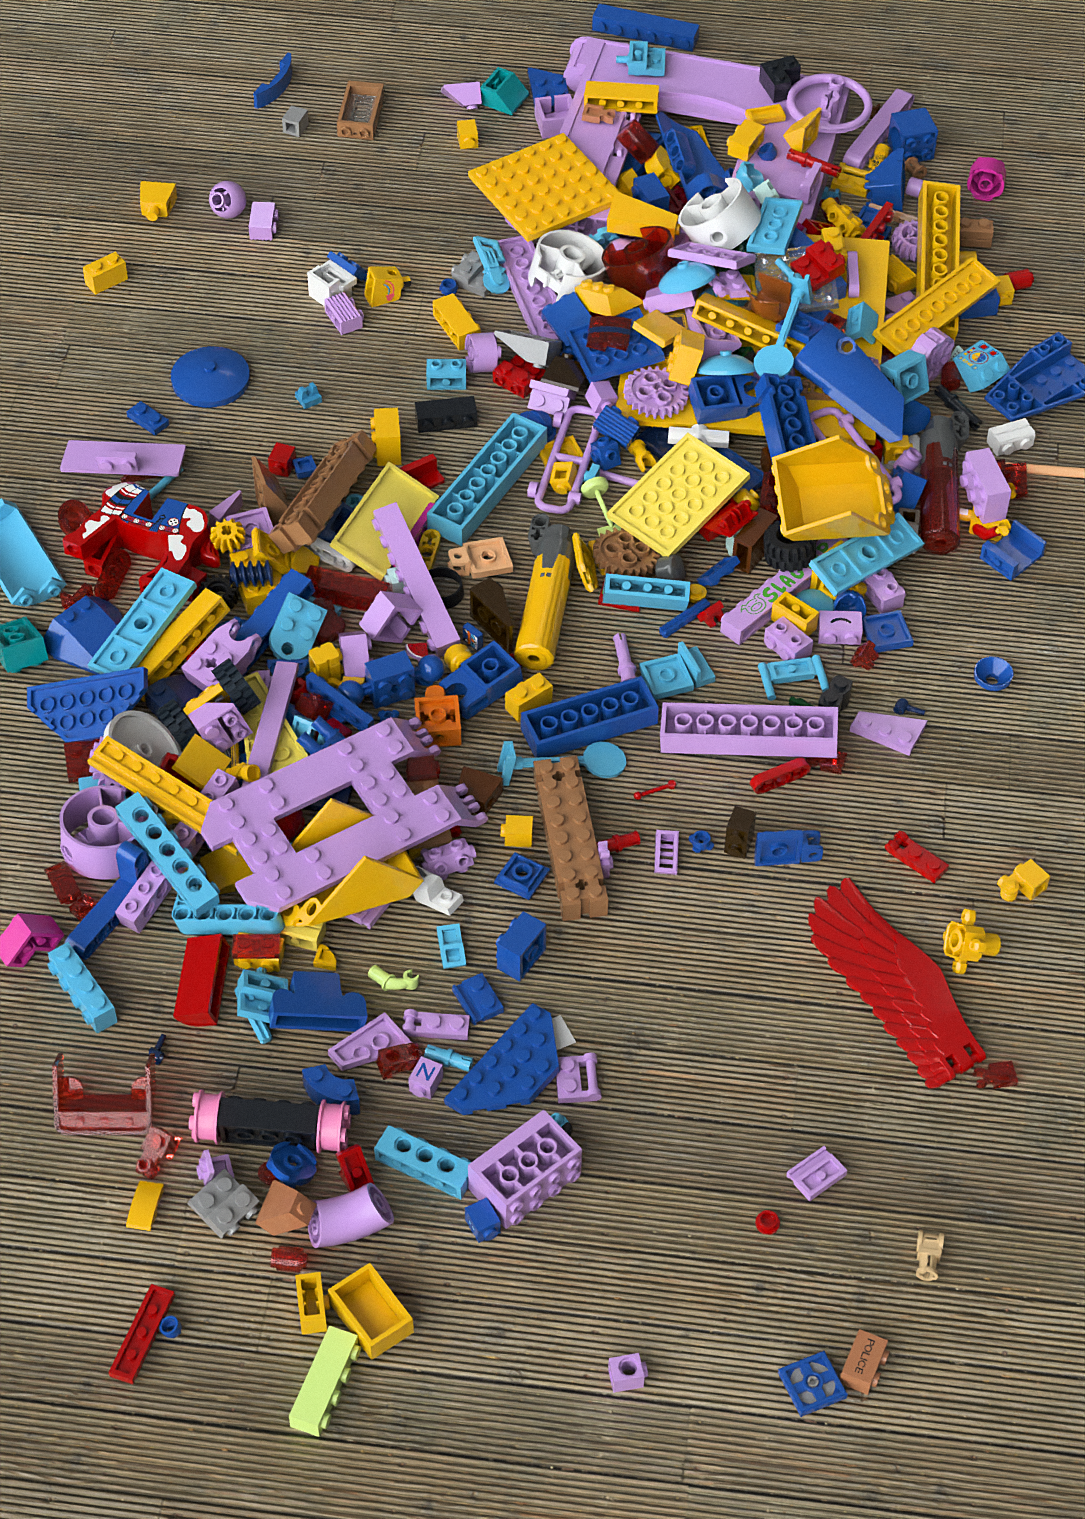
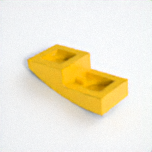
M139 1181L129 1210L126 1227L151 1231L157 1216V1206L164 1192V1184Z

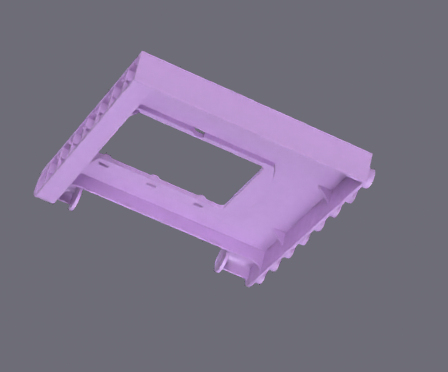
M589 36L577 38L572 42L570 47L571 56L563 77L566 78L567 86L572 91H575V95L559 134L564 133L615 187L643 113L616 111L613 124H608L604 121H600V124L582 121L586 81L659 85V111L741 125L747 119L745 116L746 109L780 104L786 114V120L762 124L765 126L764 141L748 162L754 163V168L763 174L764 181L769 179L773 187H775L783 169L806 174L808 168H810L807 166L802 167L801 164L786 159L791 147L783 135L797 121L788 110L787 100L773 103L759 82L760 67L665 50L664 76L628 75L626 63H616V55H628L630 44ZM800 74V80L809 75ZM817 83L807 86L797 94L795 103L803 115L806 116L820 107L822 93L829 89V83ZM843 88V93L839 99L838 112L836 115L831 116L830 124L845 123L851 89ZM818 132V138L806 152L815 158L832 164L841 133L827 134ZM771 142L777 149V156L772 161H764L758 156V150L764 144ZM737 160L732 178H736V172L740 164L744 162L743 160ZM820 173L819 183L809 203H803V209L798 219L799 223L802 224L806 218L816 220L822 193L828 180V174ZM758 200V202H759V207H760V210H761L762 204H761L760 201ZM610 208L558 230H571L587 236L590 234L594 236L598 233L597 229L607 226ZM505 218V221L508 223V225L515 229L514 226ZM682 227L680 235H676L674 243L618 234L620 238L633 241L638 246L640 253L661 254L665 244L673 248L680 244L691 242ZM804 228L802 232H803L804 234H807V233H806V230H807V229ZM675 258V261H680V262H681V261H688V262H689V260H684V259ZM711 265L718 269L732 270L730 268Z

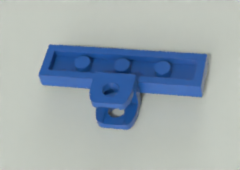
M313 672L306 676L307 690L330 707L325 711L326 721L333 717L343 725L348 721L359 731L374 725V718L370 713L364 712L353 700L343 696L339 689L330 686L323 677L317 676Z

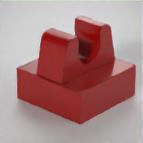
M719 600L696 615L700 623L704 621L712 628L717 625L714 617L721 622V618L724 615L722 611L724 606Z

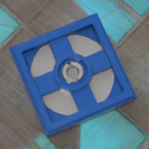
M825 1351L778 1369V1374L800 1417L844 1400L848 1396Z

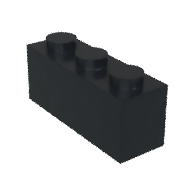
M474 396L415 402V418L418 433L477 427V409Z

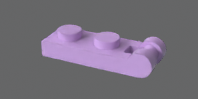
M414 1009L404 1011L403 1019L405 1024L402 1026V1032L406 1036L468 1041L470 1015L417 1012ZM414 1023H421V1026H416Z

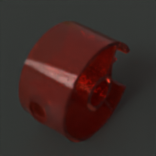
M662 226L640 228L643 239L627 244L624 249L616 251L612 242L605 248L601 259L611 284L643 299L646 296V291L658 287L662 277L681 262L679 258L668 257V250L675 247V243L670 231Z

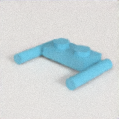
M814 655L811 658H799L768 664L762 662L758 664L769 701L776 699L773 688L774 684L814 679L815 675L818 677L822 692L829 689L827 676L819 655Z

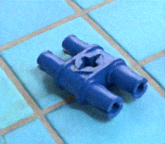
M319 716L311 726L325 738L324 744L319 745L306 731L296 741L312 755L346 738L339 732V729L332 728Z

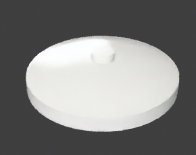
M134 710L121 712L107 724L104 731L103 740L106 736H109L157 767L167 752L178 756L182 753L178 742L167 727L158 719L144 712Z

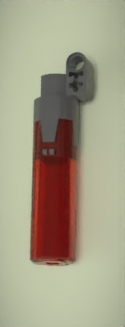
M955 411L950 418L941 415L933 416L919 440L920 453L922 455L920 475L927 480L920 496L921 540L925 543L922 547L932 554H948L956 550L960 544L958 451L969 438V419L966 414L960 411Z

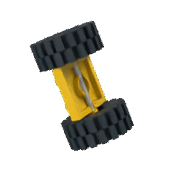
M229 658L211 670L219 683L207 687L204 690V694L200 697L188 701L183 710L173 698L155 711L183 750L195 733L202 738L187 716L203 704L230 703L232 699L242 714L245 715L261 703L260 699Z

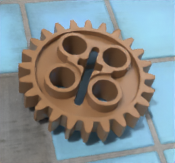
M614 527L613 532L606 530L605 534L600 533V537L596 538L593 544L592 557L595 558L594 563L599 564V569L605 568V574L611 572L618 575L639 577L642 575L647 577V572L653 573L657 559L660 558L658 552L623 528H621V531H618Z

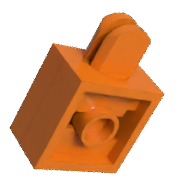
M439 685L428 687L425 697L414 698L415 717H418L422 722L421 726L416 729V732L426 728L429 732L428 735H431L433 738V742L424 748H430L433 745H438V747L462 745L458 695L446 696L444 688Z

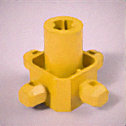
M965 908L961 915L962 922L951 921L947 925V930L943 932L944 953L946 956L955 958L952 970L957 974H964L966 972L967 961L978 962L982 955L996 956L1001 947L999 935L986 933L983 927L974 925L977 914L972 909Z

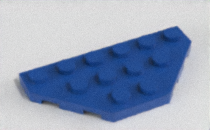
M138 667L27 687V708L69 745L96 741L101 736L104 737L107 724L116 715L132 710L147 692L148 669Z
M532 1003L444 1098L445 1105L462 1115L473 1114L475 1110L487 1109V1111L507 1108L506 1105L521 1103V1106L531 1104L560 1072L551 1013Z

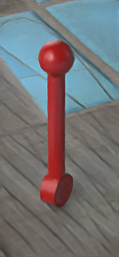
M669 780L665 785L644 792L637 791L634 793V798L640 800L642 796L667 788L675 789L676 782Z

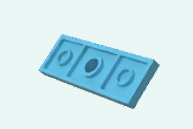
M898 512L895 514L894 524L890 525L891 532L889 535L853 537L811 560L809 566L835 597L919 550L925 543Z
M161 567L87 664L90 670L104 674L136 668L197 588L196 583Z

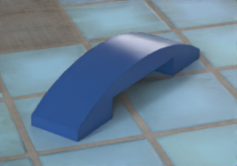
M288 52L279 62L280 72L270 84L262 83L253 93L255 108L259 109L273 102L288 87L292 78L291 53Z

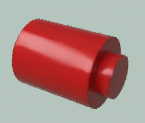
M1028 269L1004 273V275H1009L1014 290L1030 288L1034 282L1033 273Z

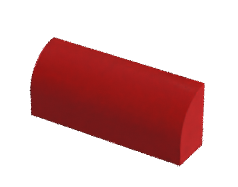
M222 934L187 938L173 1017L183 1024L204 1027L217 1025L231 947Z

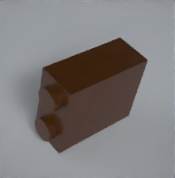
M761 507L757 510L759 514L734 537L732 556H737L740 561L735 568L747 574H750L764 557V532L770 524L774 525V522L778 519L777 515Z

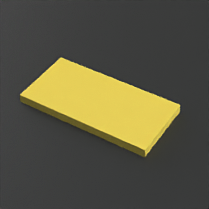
M388 461L329 546L381 581L387 573V569L392 565L387 557V553H389L387 547L383 548L379 539L381 534L379 531H375L371 520L374 519L373 511L397 502L404 520L411 531L430 502L435 503L439 495Z

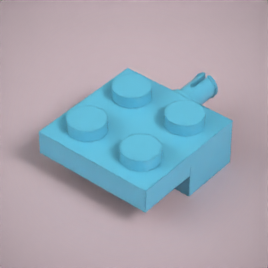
M630 41L628 55H616V63H626L628 75L664 76L666 48H649L648 41Z
M259 967L256 972L243 969L237 981V1016L269 1023V1007L272 995L278 989L288 990V979L266 974L267 970L265 968L262 970V967Z

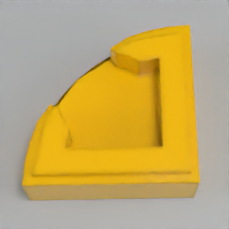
M319 944L313 966L336 971L337 962L334 954L327 946Z

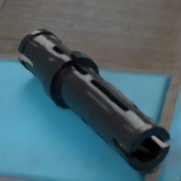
M943 384L936 387L937 390H934V394L944 402L946 408H951L954 412L960 411L966 414L972 430L975 431L980 427L977 423L982 425V420L971 412L959 400L956 394H952Z

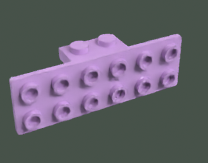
M69 440L60 470L61 472L178 477L186 452V445Z

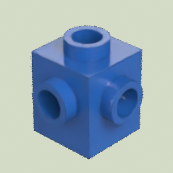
M600 437L597 441L590 444L592 450L590 452L594 464L600 465L601 470L606 471L622 464L620 458L621 448L618 442L609 437Z

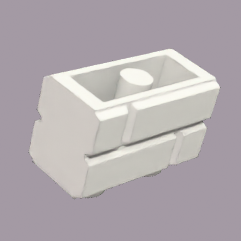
M1026 418L989 428L987 443L996 456L1010 455L1014 451L1020 449L1027 450L1033 446L1036 434Z

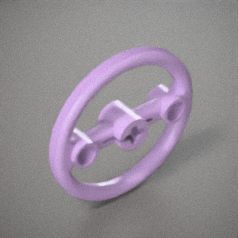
M828 73L810 75L797 81L788 92V110L792 117L799 121L805 115L796 106L795 98L797 94L807 86L817 83H829V89L824 91L821 96L820 108H822L819 125V132L839 134L853 131L865 124L872 112V99L868 91L855 80L842 75ZM847 87L856 92L864 103L862 114L855 120L847 123L830 124L831 116L836 115L838 112L839 99L843 93V88Z

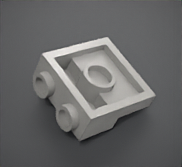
M472 250L469 254L465 253L459 265L455 264L452 267V279L456 281L459 287L484 298L490 292L483 283L484 273L482 272L484 267L478 252Z
M224 1168L193 1196L187 1204L222 1239L227 1234L231 1237L241 1227L239 1223L244 1218L247 1220L251 1219L258 1212L257 1206L260 1201L244 1184L240 1185Z

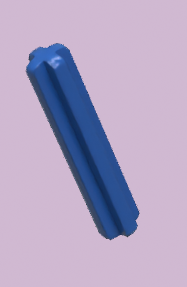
M706 598L701 599L659 628V634L663 638L669 637L697 618L696 615L710 607V602Z

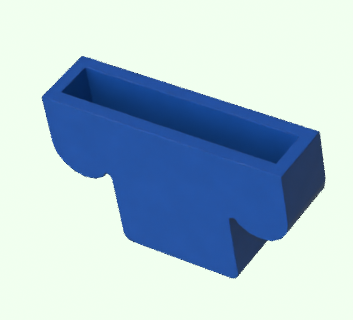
M294 971L289 990H276L272 995L269 1007L270 1028L355 1032L366 1024L368 1017L366 1001L361 994L349 992L342 995L340 976L337 973Z

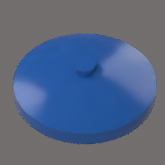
M217 346L201 347L187 352L175 362L171 370V383L175 394L188 404L205 408L220 407L234 402L245 393L250 383V371L246 360L231 349Z

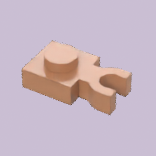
M586 103L582 113V121L599 124L600 121H604L608 124H613L616 110H604V106Z

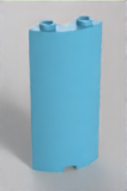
M1 498V588L11 604L23 607L38 604L59 595L61 590L67 585L18 506Z

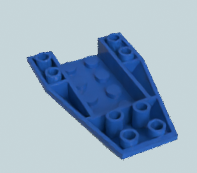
M1057 332L1029 349L985 395L984 399L1011 422L1023 418H1031L1084 397L1085 365L1070 354L1072 342L1060 332Z

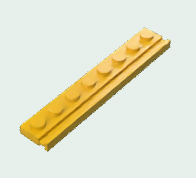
M106 736L94 751V755L87 760L88 764L132 792H139L142 797L146 796L153 805L201 834V828L212 800L119 742ZM233 842L223 846L224 849L235 856L239 854Z

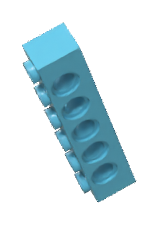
M136 792L115 806L117 816L198 918L220 903V890L213 881L209 883L205 878L207 874L202 866L194 864L191 860L193 856L186 847L182 848L178 843L180 840L173 830L169 832L165 827L166 821L162 815L154 813L150 800ZM142 816L148 817L144 822L137 821ZM155 833L161 834V837L158 839L150 838ZM168 850H172L175 852L171 856L164 855V853ZM179 868H188V871L185 873L177 872ZM196 884L202 886L201 889L197 891L190 889L193 885Z

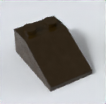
M566 352L555 356L540 381L576 392L588 389L591 384L578 359L574 358L573 354Z
M488 577L470 588V617L508 654H511L513 652V624L504 590L498 582L496 583L491 577Z

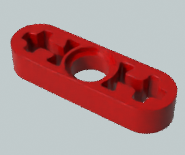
M799 757L755 775L749 784L756 794H763L804 777L809 773L811 767L805 758Z

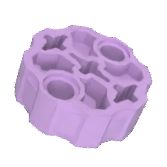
M932 327L927 332L921 334L910 349L925 355L928 382L934 380L948 363L952 355L954 340L938 328Z

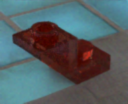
M65 861L44 869L45 875L51 883L60 904H71L78 900L77 897L82 896Z

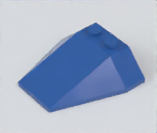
M84 596L52 620L43 637L46 651L54 659L99 675V673L90 670L87 664L123 619V616L119 609L105 598Z

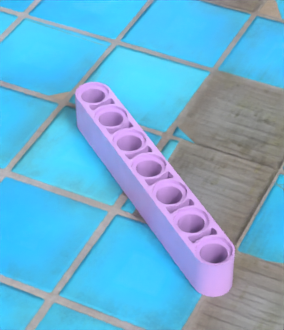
M897 88L846 151L843 162L848 166L863 169L869 158L874 155L877 144L883 143L888 137L891 113L909 110L914 102L915 95Z

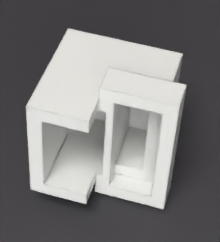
M331 260L307 272L309 296L325 306V298L335 296L336 294L339 295V293L345 292L350 297L352 295V287L357 284L355 276Z

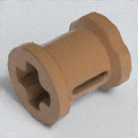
M910 157L905 161V171L910 172L912 177L918 179L925 177L927 168L921 165L916 157Z

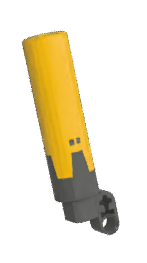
M542 513L532 518L528 532L530 548L536 557L514 652V657L520 665L537 671L545 670L554 663L576 559L570 528L561 524L551 525L548 515Z

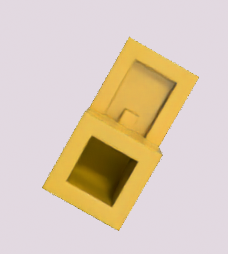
M660 145L645 161V170L647 174L654 172L664 187L669 186L672 189L680 181L678 173L673 171L668 153Z

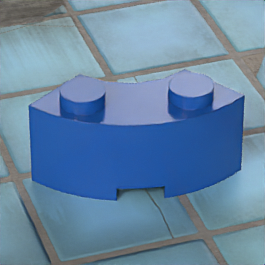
M325 1064L302 1069L304 1088L315 1104L320 1105L322 1099H325L326 1103L342 1104L343 1101H346L347 1105H350L351 1115L360 1114L359 1097L354 1079L344 1080L335 1077L328 1071Z

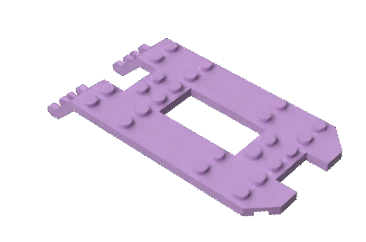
M390 717L211 801L201 828V835L212 851L233 842L253 872L252 875L235 882V887L249 906L257 907L259 905L269 908V911L280 913L341 883L364 855L383 862L454 826L477 827L484 824L488 817L485 812H480L475 816L471 815V813H475L480 809V805L478 802H475L473 795H468L464 799L459 798L468 792V788L464 783L456 787L436 785L417 795L412 793L394 764L409 757L430 760L441 753V749L438 745L424 748L433 742V738L431 735H428L429 732L426 728H422L417 732L412 731L419 728L422 724L418 717L410 720ZM352 785L373 816L296 853L276 821Z

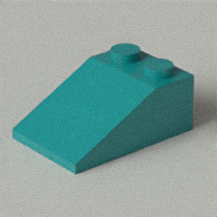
M26 616L0 624V662L8 673H16L25 667L38 666L43 661L49 660L43 636Z

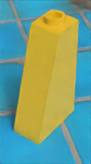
M615 192L607 217V232L674 243L676 235H680L681 226L678 224V215L620 192Z

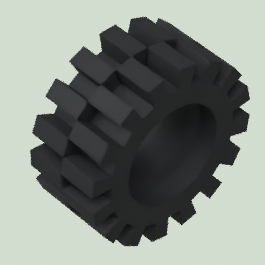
M215 574L211 575L212 579L206 577L205 582L202 581L201 586H199V594L205 588L212 592H225L221 597L228 607L233 609L238 599L236 584L233 582V586L230 588L229 576L227 575L224 578L222 574H218L216 578Z

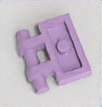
M738 270L719 272V276L716 274L715 278L709 282V285L713 286L714 293L719 295V297H724L728 294L731 298L749 297L746 290L751 291Z

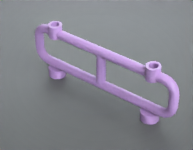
M575 405L568 408L565 414L558 411L554 414L553 427L559 428L540 484L539 482L530 481L527 493L528 497L535 498L536 507L542 511L566 514L573 509L575 504H581L582 493H579L591 459L590 452L592 450L590 444L597 441L601 433L592 426L583 457L559 452L573 414L581 413L592 415L596 419L598 418L600 413H594L591 407ZM556 461L573 462L580 465L572 489L569 491L567 503L564 506L543 502L553 465Z
M826 407L810 413L815 438L818 442L825 440L826 437L814 423V420L827 415H833L838 419L839 426L845 428L858 446L874 454L853 427L854 418L851 413L844 414L835 407ZM880 462L882 473L886 474L889 479L890 491L894 493L892 496L894 505L902 498V491L900 489L902 488V481L899 476L892 478Z

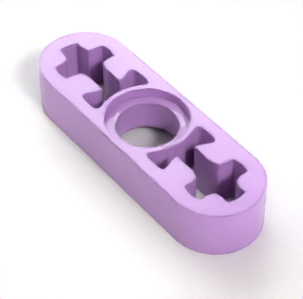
M847 251L848 298H858L859 272L857 251Z

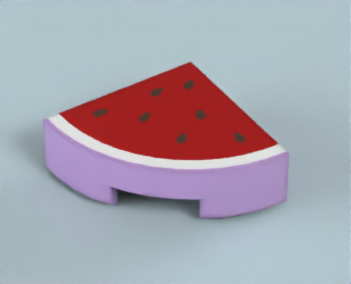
M427 642L405 644L408 656L418 660V662L422 657L428 655Z

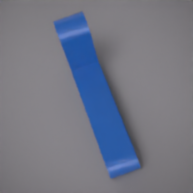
M129 841L121 843L116 852L120 878L69 934L65 943L69 942L77 955L83 960L88 959L120 923L115 911L149 865L147 852Z

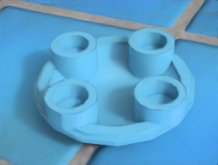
M806 589L795 596L818 612L819 610L833 611L834 604L832 598L820 590Z

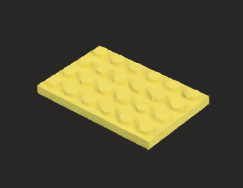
M687 433L606 513L607 518L662 556L669 557L672 554H676L750 479V473Z

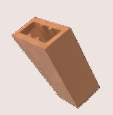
M274 1180L255 1224L273 1236L309 1225L317 1204L299 1191Z

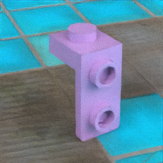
M209 1149L203 1150L196 1170L199 1180L203 1179L205 1186L224 1168L234 1178L229 1154L211 1158Z

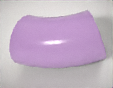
M367 1183L344 1195L314 1200L313 1202L317 1205L308 1225V1233L314 1248L340 1245L364 1238L393 1224V1212L382 1192L374 1184Z

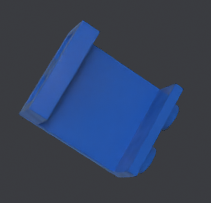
M1014 520L1008 535L996 544L988 540L982 545L980 559L1012 581L1044 556L1047 542L1029 530L1025 525Z

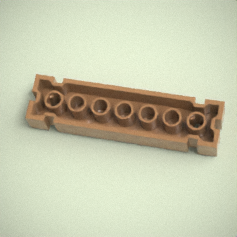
M360 430L352 434L348 439L344 438L332 445L328 451L329 454L322 459L279 519L280 523L275 525L268 536L283 554L290 551L295 552L306 544L308 546L316 541V536L325 528L324 524L334 515L333 511L341 505L342 498L350 492L349 488L357 482L358 475L366 469L365 465L373 459L372 455L377 447L364 430Z
M577 756L561 757L557 763H552L551 759L533 761V779L535 789L538 791L537 798L557 897L560 899L562 921L581 919V914L589 913L590 918L608 916V896L606 887L603 885L604 877L582 776L580 777Z

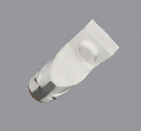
M414 864L424 880L413 893L415 900L450 916L463 903L462 894L446 888L440 876Z

